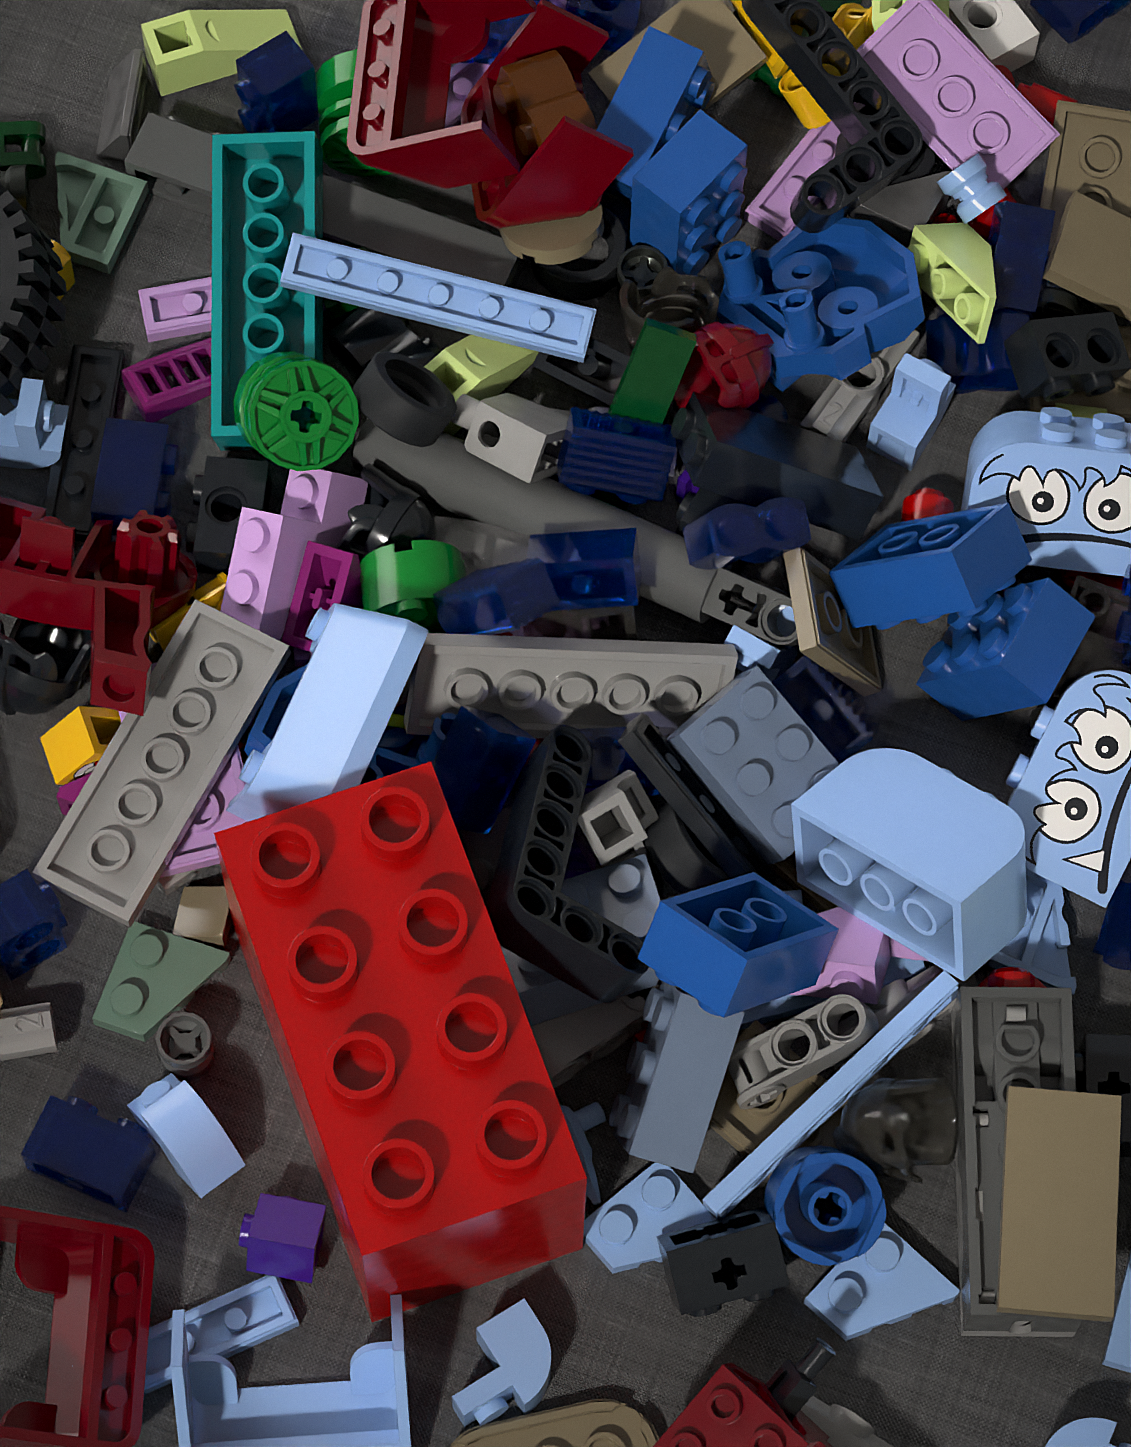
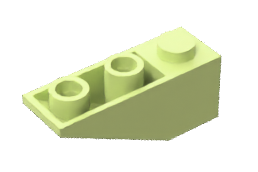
M286 9L186 10L141 24L146 58L161 97L302 54L301 45Z
M964 222L914 225L907 249L914 253L920 287L978 344L985 343L997 298L991 245L967 223L964 224Z
M469 335L443 349L424 367L435 374L447 386L454 396L455 402L462 394L481 401L482 399L497 396L534 363L538 351ZM450 421L444 432L454 436L462 427Z

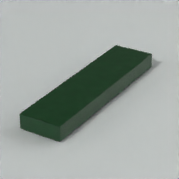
M646 318L576 490L624 511L627 510L696 345V334Z

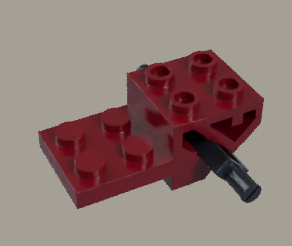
M816 1338L812 1346L796 1364L787 1359L766 1384L732 1362L723 1364L653 1447H833L827 1442L830 1437L801 1411V1408L817 1390L813 1379L836 1353L826 1342Z

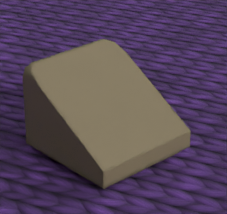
M225 886L184 887L172 934L225 950L232 922Z

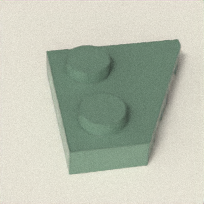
M58 151L55 156V166L58 183L57 197L61 245L70 254L72 262L110 274L149 192L148 183L145 180Z
M134 921L131 928H128L92 1017L94 1025L146 1042L158 1031L162 1022L172 1012L181 1010L196 996L195 991L217 971L222 973L228 968L231 961L230 953Z

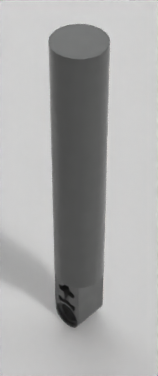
M368 418L362 426L353 451L352 463L355 470L361 472L363 466L368 463L372 464L403 487L407 486L416 491L427 502L700 623L706 622L712 616L728 624L736 625L771 643L787 646L799 645L796 630L791 635L785 637L777 628L778 614L784 608L792 607L791 596L732 570L731 557L549 477L529 484L469 453L464 447V440L444 431L433 445L418 447L408 445L391 437ZM734 592L742 593L745 599L756 603L757 607L754 611L737 608V604L731 601L732 594Z

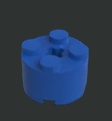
M819 1145L800 1147L794 1150L777 1165L766 1186L764 1208L773 1221H775L779 1240L792 1252L808 1262L830 1266L859 1257L875 1244L884 1227L886 1205L876 1176L863 1162L838 1148ZM829 1195V1199L835 1203V1208L831 1213L822 1211L819 1214V1211L814 1207L818 1197L826 1198Z

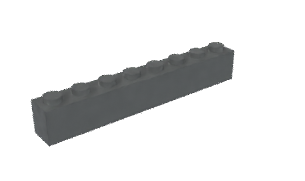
M149 112L124 161L127 175L147 181L149 194L212 216V135L222 133L213 132L209 134L190 127L180 118L174 116H166L164 118ZM323 171L324 241L356 249L365 247L368 252L515 288L523 270V259L513 255L507 249L500 232H485L469 226L459 217L437 215L423 210L417 203L404 198L395 200L376 193L366 184L360 182L347 183L330 177Z

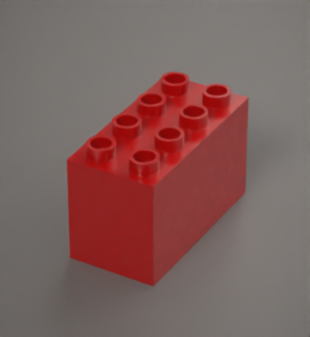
M430 761L215 832L214 836L232 923L371 1322L391 1316L390 1295L402 1294L404 1312L583 1249L587 1176L432 762Z

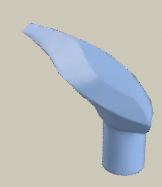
M597 1102L575 1112L567 1106L560 1105L587 1176L586 1195L594 1205H598L601 1203L598 1181L592 1164V1148L584 1132L605 1122L604 1111Z

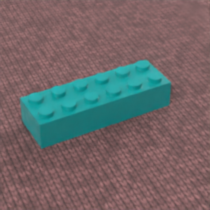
M315 131L212 135L211 437L221 451L255 450L244 440L235 422L233 402L240 379L253 363L272 353L292 351L313 357L323 363V297L280 287V279L292 234L297 233L323 240V149ZM302 404L301 409L292 410L290 416L299 423L301 418H310L311 409Z

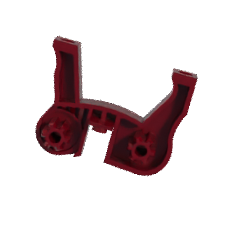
M0 496V613L44 624L90 630V704L144 716L148 708L152 662L148 658L150 630L183 607L193 596L197 585V569L194 563L180 552L181 534L179 530H176L177 525L174 519L169 515L160 517L149 515L146 510H140L133 519H122L117 529L116 542H111L113 520H97L73 562L75 527L66 526L56 517L46 516V508Z

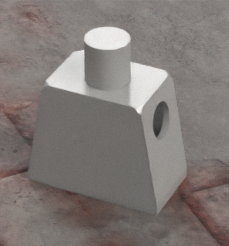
M509 393L482 399L481 401L466 394H462L457 399V410L451 422L469 430L464 443V447L469 453L529 484L569 471L585 426L584 422Z

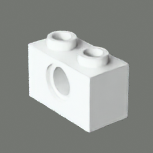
M949 0V19L992 64L1003 65L1013 72L1034 60L1040 33L1014 0ZM974 24H981L988 28H978Z

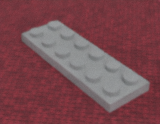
M195 599L151 672L148 708L144 716L126 714L32 872L34 878L131 928L290 656V646Z
M427 633L411 673L403 721L406 734L430 735L435 718L439 717L441 720L442 714L453 713L465 721L467 725L466 736L544 739L555 727L570 725L582 732L588 740L618 741L627 724L643 713L650 718L663 736L667 738L734 679L738 654L734 644Z

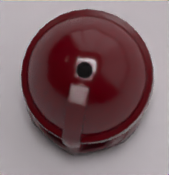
M713 322L698 328L694 332L697 339L696 345L673 397L675 405L678 409L685 408L694 391L718 399V403L724 408L735 406L744 409L749 408L758 401L759 394L770 377L772 358L769 348L774 344L768 333L759 335L755 330L741 324Z

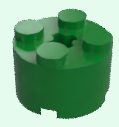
M434 540L411 541L412 550L395 552L394 544H390L370 552L362 559L360 563V582L364 610L408 619L428 629V633L456 634L471 626L466 566L457 547Z

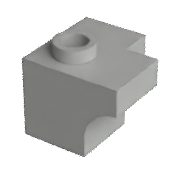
M627 770L583 796L574 839L592 871L645 854L646 857L649 856L643 844V840L648 838L644 830L657 821L659 817L634 771Z

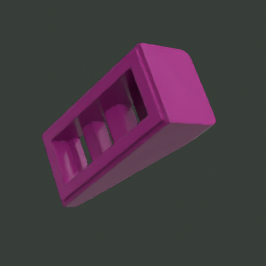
M211 338L137 362L121 370L124 386L147 426L211 395V375H208L200 361L207 356L211 359ZM191 365L199 378L190 382L183 368ZM173 373L180 386L171 388L165 377ZM156 382L161 392L153 395L148 385Z

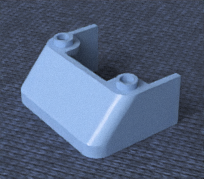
M334 603L327 611L319 608L305 634V637L313 640L310 647V652L313 654L272 742L265 747L262 753L253 750L248 756L239 775V779L246 782L243 790L229 802L226 811L249 822L360 785L423 647L428 629L408 619Z
M402 1294L390 1295L392 1341L374 1342L360 1347L353 1354L350 1361V1381L238 1388L236 1370L227 1359L214 1354L189 1355L184 1309L173 1310L170 1367L179 1447H411Z

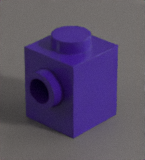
M260 1193L255 1214L245 1213L240 1229L239 1246L247 1248L246 1271L312 1283L324 1242L326 1205L301 1201L291 1196H275Z

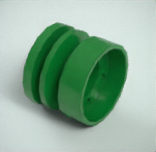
M357 49L337 54L325 61L316 72L318 113L321 115L318 119L320 145L323 149V161L330 168L347 175L372 177L393 174L362 164L347 146V131Z
M295 351L272 353L253 363L240 379L233 399L235 422L244 440L276 465L295 471L319 470L338 460L352 444L359 424L358 400L349 382L333 367ZM303 404L311 409L310 418H301L298 423L290 415L292 410H300Z

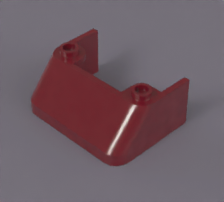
M366 0L361 14L347 131V146L349 150L364 165L443 189L518 174L520 172V163L483 120L445 128L451 64L470 60L484 49L489 39L491 22L535 12L536 3L534 0Z
M540 0L536 5L535 12L529 14L467 95L461 111V125L483 120L520 163V172L518 174L471 184L478 220L497 229L575 218L584 215L587 211L594 210L600 203L603 192L634 156L633 148L565 115L531 158L529 155L525 156L521 153L515 139L516 125L511 121L508 114L503 115L498 110L493 96V87L497 83L500 68L555 49L567 64L577 91L585 99L581 73L609 39L608 31L546 0Z
M0 1205V1241L16 1243L15 1269L19 1279L31 1290L54 1294L45 1403L25 1401L8 1409L0 1422V1447H133L139 1439L142 1426L155 1260L154 1249L150 1240L141 1231L130 1227Z

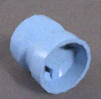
M979 153L937 181L945 195L952 196L954 200H960L956 212L964 224L1007 196L999 182L991 181L988 183L986 181V178H988L986 174L987 165Z

